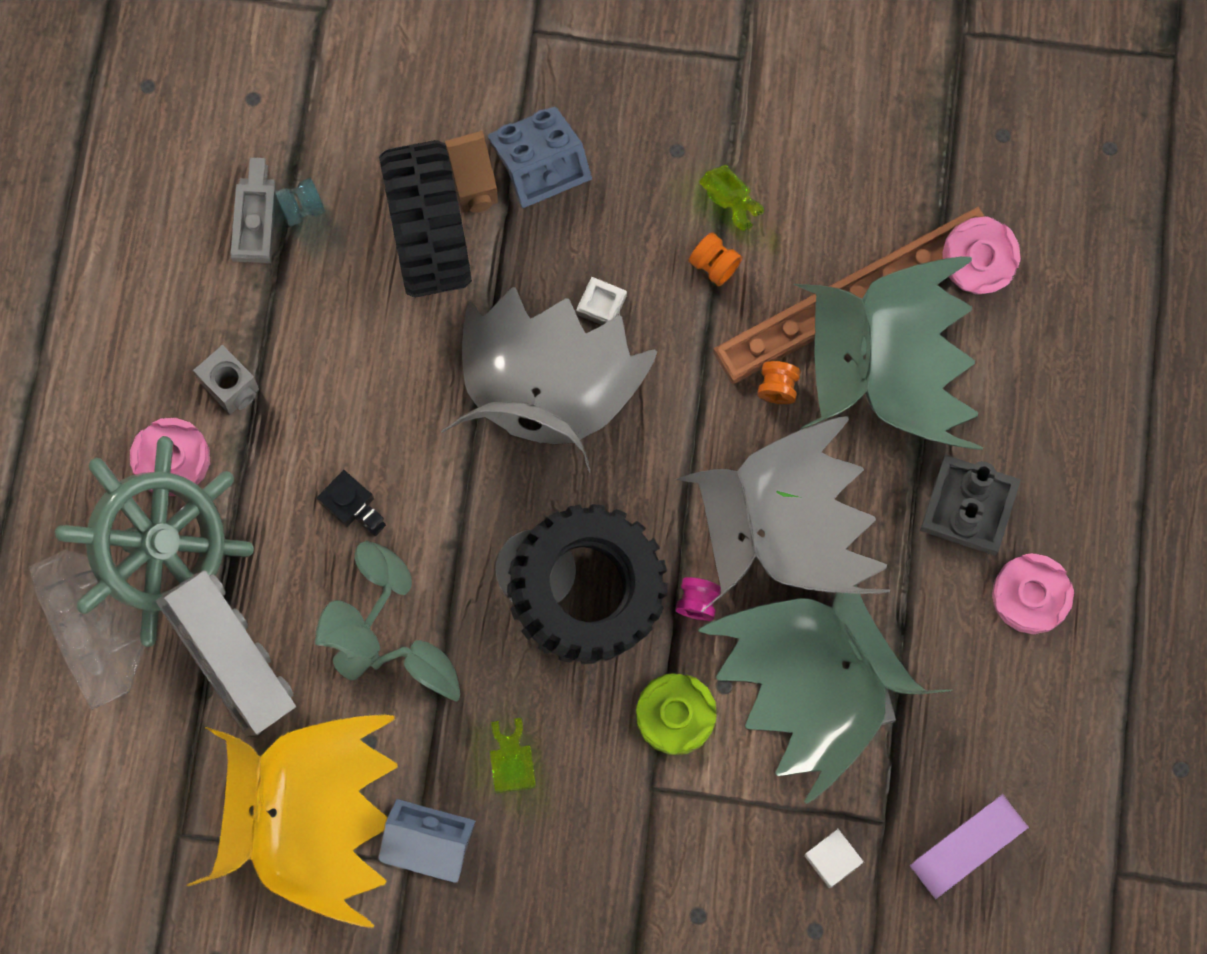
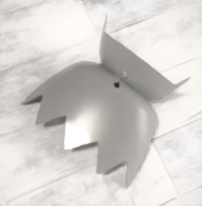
M512 287L484 316L479 313L476 305L469 301L463 325V372L467 393L478 408L456 420L453 424L443 429L441 433L464 421L486 417L506 429L513 436L539 443H575L583 452L590 473L589 461L580 440L602 429L622 409L646 377L655 360L657 351L655 349L630 356L623 319L620 315L597 329L585 333L570 300L567 298L531 319L525 311L515 287ZM534 388H538L541 392L536 397L532 393ZM519 417L535 420L541 423L542 426L536 430L523 427L518 419Z
M848 416L823 421L783 437L751 454L738 471L712 469L675 479L699 484L721 586V594L701 612L721 598L748 572L755 557L758 558L768 575L782 584L836 593L869 594L890 592L887 589H862L854 587L885 570L887 564L847 550L852 542L876 521V518L835 500L837 495L861 474L864 469L861 466L835 459L822 453L824 448L848 422ZM780 491L798 497H783L776 492ZM759 530H762L765 533V536L761 537L757 534V532ZM741 533L746 536L743 542L739 540Z

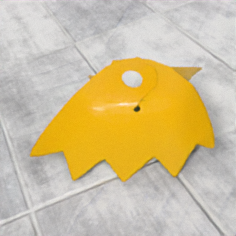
M358 716L301 728L280 736L261 757L250 745L241 739L205 727L213 734L224 739L227 745L228 764L224 811L218 853L212 873L186 886L225 876L240 868L251 858L258 877L270 891L321 915L342 922L373 928L374 925L366 917L352 909L344 900L383 886L387 881L361 860L353 850L382 833L388 819L359 790L398 768L396 762L369 747L361 738L395 720V716ZM252 806L254 808L253 816L250 813V809ZM272 808L276 809L277 812L273 818L267 812Z

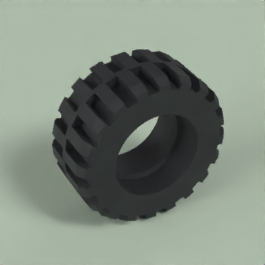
M434 140L386 149L379 155L406 294L415 298L466 288L472 282L446 144Z
M592 504L589 508H582L581 505L570 506L563 512L559 513L556 511L547 516L539 525H536L517 548L516 556L511 561L508 571L511 578L510 583L507 585V597L512 598L513 607L510 610L514 620L519 619L524 628L521 632L528 640L533 638L539 644L538 649L545 654L554 653L559 656L558 660L568 663L581 661V664H594L601 660L607 661L636 646L640 640L644 639L651 632L653 623L660 618L664 609L661 602L667 596L668 583L663 582L662 577L667 572L665 560H658L655 552L660 548L655 539L653 538L648 541L642 532L646 528L638 521L632 524L625 520L627 513L618 509L611 513L605 511L604 505ZM575 548H590L604 554L613 562L620 574L623 586L621 602L617 609L603 620L596 622L577 620L563 611L553 596L550 585V575L553 566L560 556Z

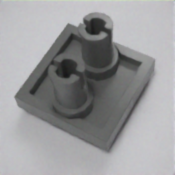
M944 455L920 531L996 556L999 552L1021 479L995 471L993 465L988 462L981 461L972 464Z

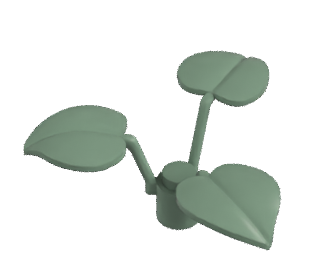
M364 541L360 543L354 553L356 565L369 581L378 586H383L382 595L365 622L360 612L352 605L339 600L331 601L319 617L315 645L340 650L334 656L333 664L336 670L349 680H357L370 666L378 670L388 661L398 657H406L404 659V666L417 681L457 702L460 698V688L456 671L450 659L436 646L422 640H416L411 644L410 649L401 647L381 657L379 656L380 644L376 635L370 630V627L389 598L391 590L398 594L406 595L411 589L412 578L405 563L394 552L373 542Z

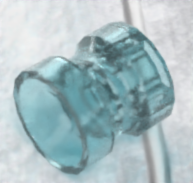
M311 177L300 181L296 188L291 190L283 188L275 192L289 227L301 223L302 218L308 215L316 217L325 213L324 206ZM295 196H297L298 201L302 208L301 210L298 207V204L295 200Z

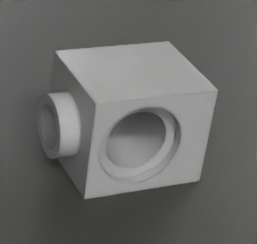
M221 345L193 370L199 384L229 415L237 408L242 410L251 404L256 397V392L259 390L254 376L224 345ZM231 376L238 378V382L234 387L229 389L220 387L223 379Z

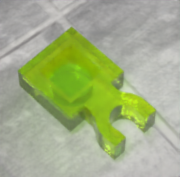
M522 718L514 719L515 732L510 736L501 734L499 721L491 722L493 737L500 745L499 750L490 751L495 794L536 788L531 746L519 745L523 735Z

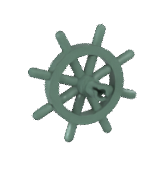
M162 436L157 441L154 472L132 475L119 481L102 459H92L89 462V469L107 492L96 504L88 527L60 525L55 530V537L59 541L86 544L88 561L98 581L91 590L79 599L76 606L77 610L82 614H87L109 595L129 607L142 609L140 642L145 647L153 646L157 639L159 611L162 610L155 600L170 591L161 593L163 563L176 580L182 583L195 573L206 570L208 575L213 574L216 576L223 555L249 557L254 552V546L251 542L225 539L223 523L213 502L234 482L233 474L224 471L203 489L185 477L172 474L173 441L167 436ZM153 489L149 519L132 497L143 491ZM169 492L181 498L186 505L167 521ZM120 509L135 528H128L126 530L112 529L113 522ZM196 517L201 537L179 535L178 533ZM110 546H120L124 551L131 554L115 567ZM177 551L199 553L192 572L177 555ZM146 562L144 592L132 587L125 580Z

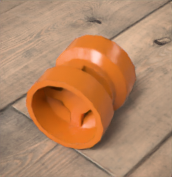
M711 232L696 246L689 257V263L697 269H704L709 274V279L717 286H721L736 271L743 256L734 249L724 247L722 239Z

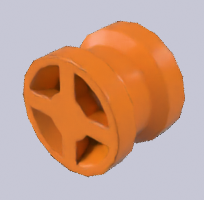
M768 361L763 363L761 374L764 376V382L759 385L757 396L764 401L786 405L794 403L797 395L794 384L799 381L801 370L795 365L786 362Z

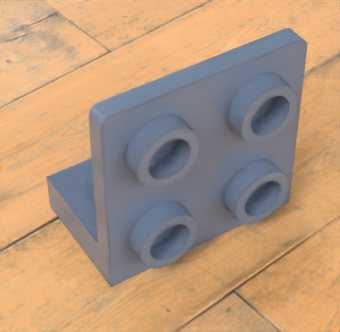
M557 107L539 110L528 118L513 124H506L497 131L488 134L490 144L509 171L517 200L522 208L592 180L583 144Z

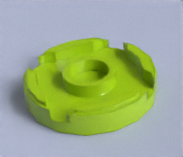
M664 674L652 680L641 692L636 707L637 727L643 739L657 751L670 755L688 754L702 747L712 735L717 719L716 702L710 690L697 678L689 675Z

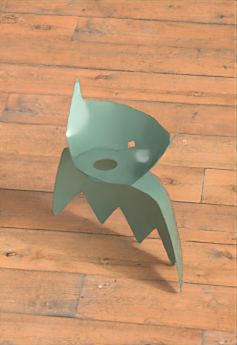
M962 256L940 259L888 274L872 282L863 299L851 292L834 287L794 284L816 294L815 371L821 412L820 418L806 424L800 430L843 412L866 394L867 400L876 415L892 426L940 443L969 449H983V447L975 443L954 437L946 432L957 425L977 417L978 412L943 389L950 381L974 365L975 360L940 335L948 326L972 311V306L945 292L938 284L970 263L972 257ZM847 353L853 358L849 363L844 359Z
M836 593L832 607L809 598L774 602L727 615L698 629V632L709 635L730 636L739 639L718 672L717 680L762 684L745 727L752 730L792 733L788 747L775 774L777 776L821 771L804 801L805 804L817 798L853 764L875 736L885 718V688L906 694H930L952 691V689L927 691L912 679L877 628L860 594ZM843 661L851 662L849 669L842 667Z

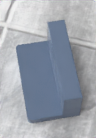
M396 799L385 824L379 861L456 883L460 878L465 852L473 834L475 820Z

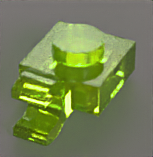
M726 165L707 171L699 181L714 203L721 205L724 209L731 207L733 222L742 231L753 227L752 222L746 217L747 210L754 217L765 212L759 202L748 196L751 190Z

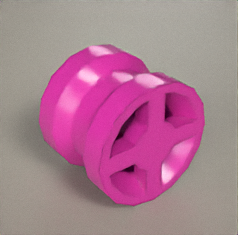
M683 578L681 589L684 593L682 599L677 601L675 611L683 616L697 620H714L716 613L713 607L714 603L703 612L701 611L720 595L721 587L714 582L700 578Z

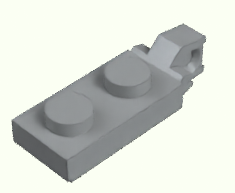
M250 157L248 178H240L239 184H236L231 243V259L233 262L271 263L277 191L275 180L268 179V165L265 163V158Z

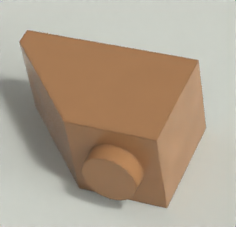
M483 131L445 141L461 213L467 211L473 213L482 212L489 209L492 204L498 203L497 186Z

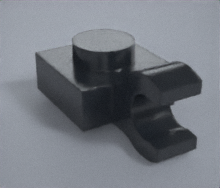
M345 470L317 497L318 502L346 527L356 519L376 537L386 526L383 522L384 518L376 510L368 506L374 500L373 494Z

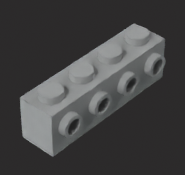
M206 570L195 573L155 601L245 736L257 735L296 707L291 699L293 691L286 680L281 676L276 677L268 665L271 659L265 648L258 642L254 644L246 632L248 624L243 615L236 608L231 609L223 596L226 592L221 582L215 575H208Z

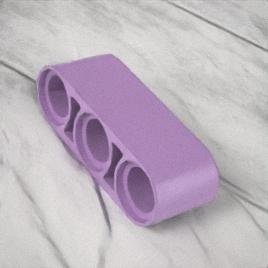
M1001 795L914 861L910 867L932 896L937 899L1029 827L1005 796Z

